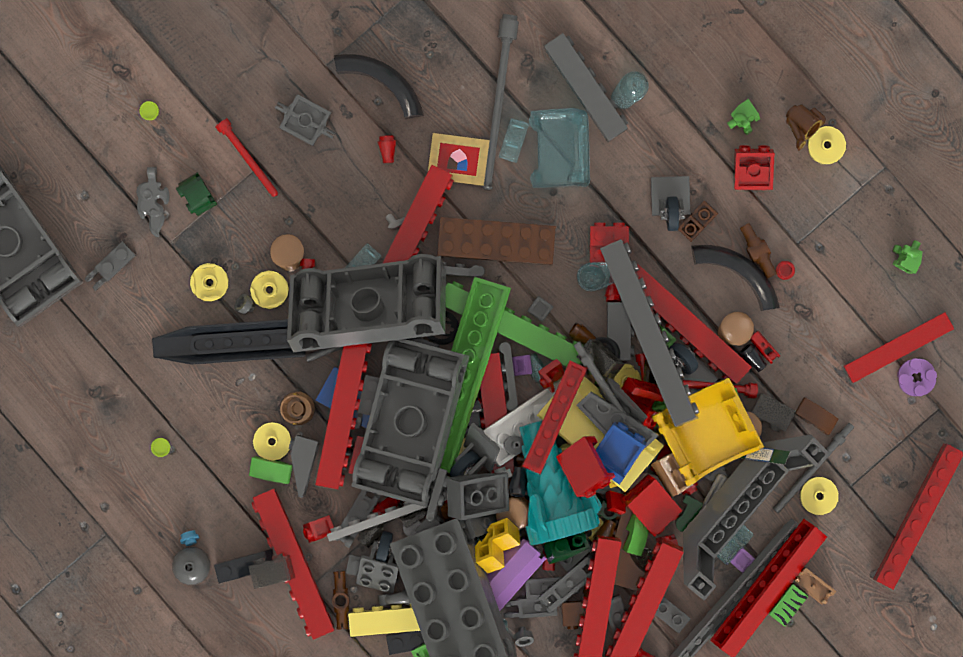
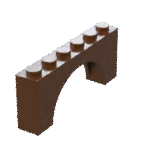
M642 472L626 492L623 491V495L625 496L649 473ZM649 474V475H651L652 477H654V478L660 483V485L664 488V486H663V484H662V482L660 481V479H659L658 476ZM626 507V513L622 515L617 514L615 520H618L612 536L621 540L614 584L637 591V582L640 577H644L646 572L634 563L630 553L623 550L629 532L626 528L633 514Z

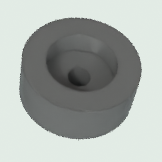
M242 294L237 298L234 308L239 313L246 314L248 311L253 312L255 306L252 305V297Z
M516 435L507 437L504 441V450L510 455L520 454L524 445L522 438Z
M524 626L518 628L519 632L514 635L515 644L519 647L531 645L534 642L532 631L526 630Z

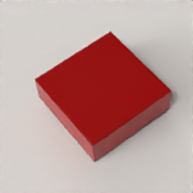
M611 490L606 492L607 510L621 515L626 513V506L621 502L624 495Z

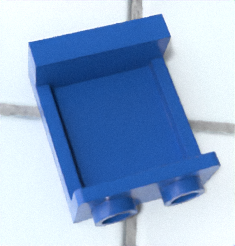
M614 421L597 447L596 452L607 472L614 473L615 477L612 480L620 485L647 443L642 435L638 433L633 434L628 431V426L622 422L616 423Z

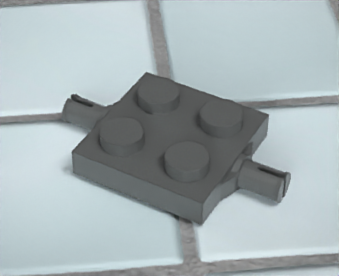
M298 94L289 106L279 101L275 106V109L285 113L279 127L283 131L311 146H314L318 137L322 134L333 139V135L336 132L326 127L327 120L331 115L330 111Z

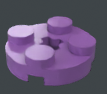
M914 358L905 361L900 366L897 372L898 384L900 389L910 396H923L934 388L937 373L928 361ZM920 373L921 381L913 382L914 377L912 374Z

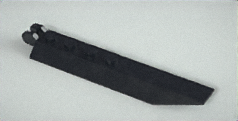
M288 319L187 326L152 338L154 358L190 365L305 357L306 351L293 352L287 341Z

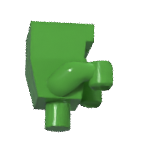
M747 99L732 112V120L727 122L730 129L736 125L739 129L743 127L745 134L748 135L752 132L750 122L754 120L757 122L760 120V116L750 100Z
M914 240L911 246L904 245L903 248L895 245L893 252L899 254V258L894 260L892 265L908 274H916L922 260L923 252L918 250L921 243Z

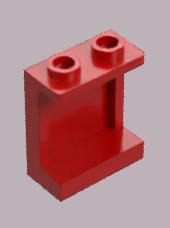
M628 377L621 388L637 406L638 403H643L651 408L655 400L660 402L664 400L658 385Z
M595 436L582 437L556 456L577 497L590 498L594 496L596 490L608 486L611 483L610 480L615 477L614 473L607 472L594 448V445L598 443Z
M649 474L621 499V502L632 511L648 530V533L654 537L662 533L665 527L670 522L676 520L682 512L681 508L660 483Z

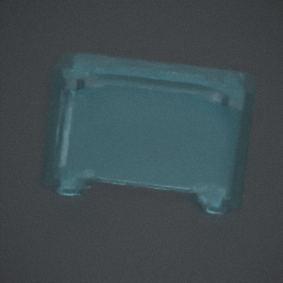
M576 108L531 111L529 118L530 127L534 131H538V169H535L530 176L532 188L588 187L590 183L587 112Z

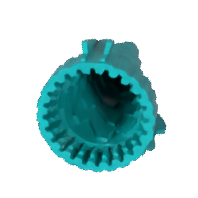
M542 420L519 427L524 444L522 446L524 459L527 457ZM556 440L541 474L527 468L525 469L528 481L527 493L529 496L528 525L525 528L530 545L550 542L598 527L600 523L598 513L602 507L601 502L596 494L590 498L576 496L556 456L562 453L561 448L557 447Z

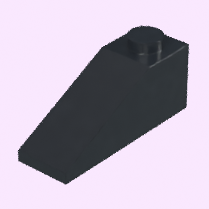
M269 549L216 563L214 568L218 583H223L276 568L273 551Z

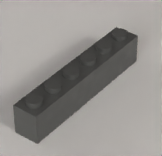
M562 33L544 45V50L606 141L610 142L628 129L626 126L628 122L622 114L619 116L615 110L618 108L615 102L606 97L605 93L607 91L602 83L598 84L594 79L596 75L591 67L587 68L583 63L585 59L580 51L576 53L572 47L575 44L570 36H565Z

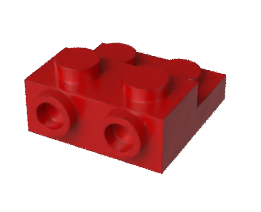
M740 145L739 149H735V190H773L775 153L773 149H770V146L760 145L758 149H751L749 145Z
M594 223V226H590V265L607 266L600 248L621 239L624 243L628 242L629 244V226H625V223H613V226H606V223Z

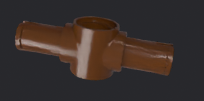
M750 223L742 226L740 230L746 239V250L751 260L760 265L767 279L776 275L777 271L769 259L771 251L765 240L757 237Z
M339 571L333 572L335 589H333L332 604L336 613V630L342 629V623L343 630L349 629L347 612H349L350 596L348 595V588H346V571H340V577ZM343 595L346 598V604H337L336 597Z

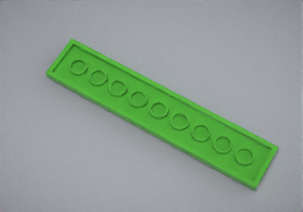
M474 277L451 350L470 357L440 468L447 470L449 473L456 463L455 459L459 455L511 291L509 287Z

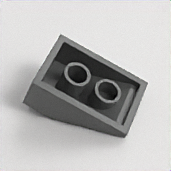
M296 435L295 438H291L289 449L292 450L291 459L298 496L303 498L306 495L321 441Z
M508 473L471 474L447 478L448 516L459 520H466L509 511Z

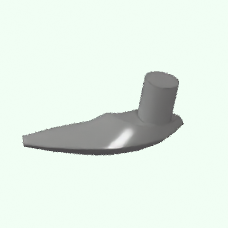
M388 214L386 216V220L389 222L388 228H400L405 217L396 220L392 214Z

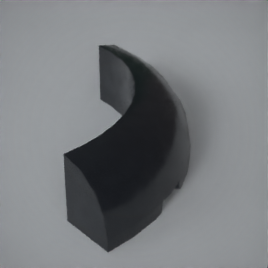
M334 55L337 74H360L371 77L393 93L402 108L405 119L424 116L421 104L413 88L394 68L382 61L364 55Z
M691 246L694 265L712 264L725 267L739 275L749 284L758 300L761 311L780 308L777 295L769 279L750 259L734 250L721 246Z

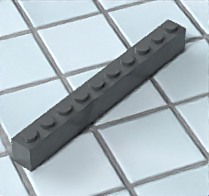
M621 239L600 248L674 426L679 427L698 419L699 409L695 402H691L689 397L692 395L688 384L684 385L683 371L680 366L677 367L674 360L677 357L673 348L669 350L667 345L669 338L665 331H661L659 326L662 324L658 313L654 314L653 300L650 295L647 296L644 289L647 286L643 278L639 279L637 274L639 267L635 260H631L629 254L632 251L628 242L624 243Z

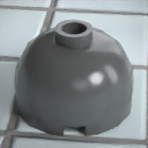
M186 547L175 555L172 562V571L181 583L196 585L204 581L209 575L211 561L208 554L202 549Z

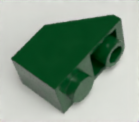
M584 532L546 542L543 546L549 564L566 560L590 548Z

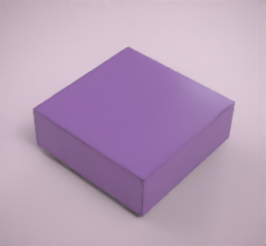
M530 355L512 357L514 376L532 374Z
M741 547L729 562L743 573L755 558Z

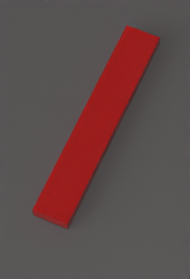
M946 312L843 367L851 382L854 383L952 331L954 327Z
M569 361L522 467L541 474L588 368Z

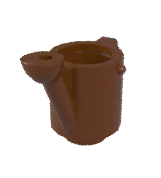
M803 104L792 106L786 114V124L790 126L795 136L798 151L805 146V140L811 138L826 121L825 116L816 108L809 110Z

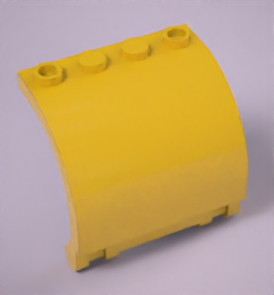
M729 378L712 384L689 396L691 402L696 403L700 412L697 414L698 419L675 427L667 408L652 416L654 422H657L660 434L664 435L680 467L679 471L686 479L685 483L687 486L696 483L700 478L715 469L764 447Z

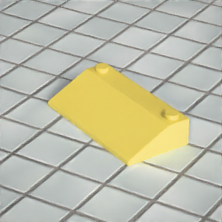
M584 376L559 431V435L570 445H573L584 436H595L598 441L594 445L596 450L605 435L576 405L591 391L601 398L603 397L599 393V389ZM553 396L537 414L541 420L544 419ZM657 439L653 440L640 453L621 484L613 482L626 492L664 445Z

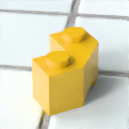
M508 518L490 524L486 530L488 532L482 542L479 540L475 546L476 563L487 573L504 568V551L520 545L519 528Z

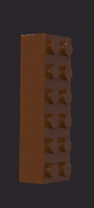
M440 217L438 256L553 265L556 226Z

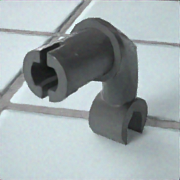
M406 589L396 594L386 593L378 595L379 606L411 604Z

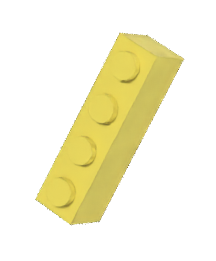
M393 604L391 608L383 609V606H372V610H364V607L352 608L353 612L348 613L350 637L420 631L411 604L409 607H402V604Z

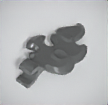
M147 167L148 182L141 183L136 190L138 197L137 210L142 219L145 218V215H149V229L155 237H159L165 217L163 206L158 204L156 200L161 198L164 204L167 205L170 195L167 187L160 189L161 183L157 182V167Z

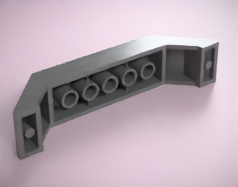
M812 435L763 442V448L790 451L786 464L744 459L732 475L725 480L721 488L714 493L710 501L700 510L693 521L687 525V528L683 531L684 584L701 599L705 600L716 587L714 584V561L717 555L785 475L795 469L813 465L818 467L828 456L829 452Z

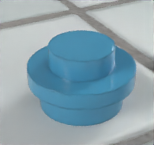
M195 530L181 534L180 542L186 546L194 545L197 543L196 540L199 539V535L196 534Z

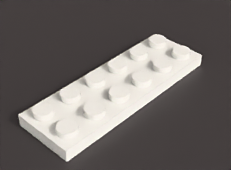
M561 378L553 383L555 392L561 381ZM548 389L542 390L483 430L500 448L495 462L498 467L516 456L510 455L504 450L505 439L514 435L521 437L519 427L536 422L533 406L547 403L555 392L551 393Z

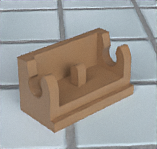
M673 453L667 454L651 464L670 497L678 495L693 486V484L690 486L686 485V479L680 473V467Z
M806 567L802 569L793 581L794 584L821 605L826 604L828 598L836 593L832 587Z

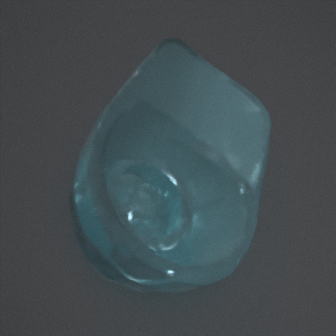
M637 71L626 74L611 94V99L617 107L627 109L641 100L649 89L647 78Z
M606 262L587 263L581 266L577 272L578 284L586 291H597L614 283Z

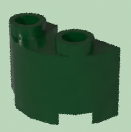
M198 172L178 183L179 186L176 190L181 198L185 196L188 201L185 205L191 214L195 212L199 216L217 205Z

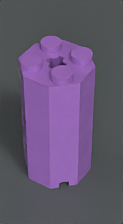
M524 536L520 539V545L504 551V568L491 573L486 572L499 611L547 559L544 554L540 557L541 551L536 546L530 545L529 540Z

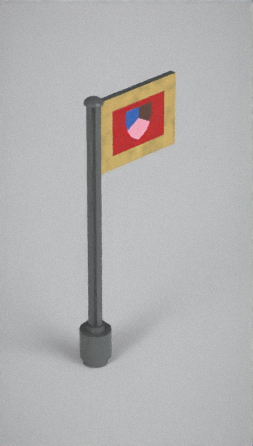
M503 14L499 23L498 38H501L503 43L490 140L433 133L428 171L431 165H434L452 174L451 179L456 183L480 185L485 190L493 189L491 186L510 43L513 40H517L518 16Z

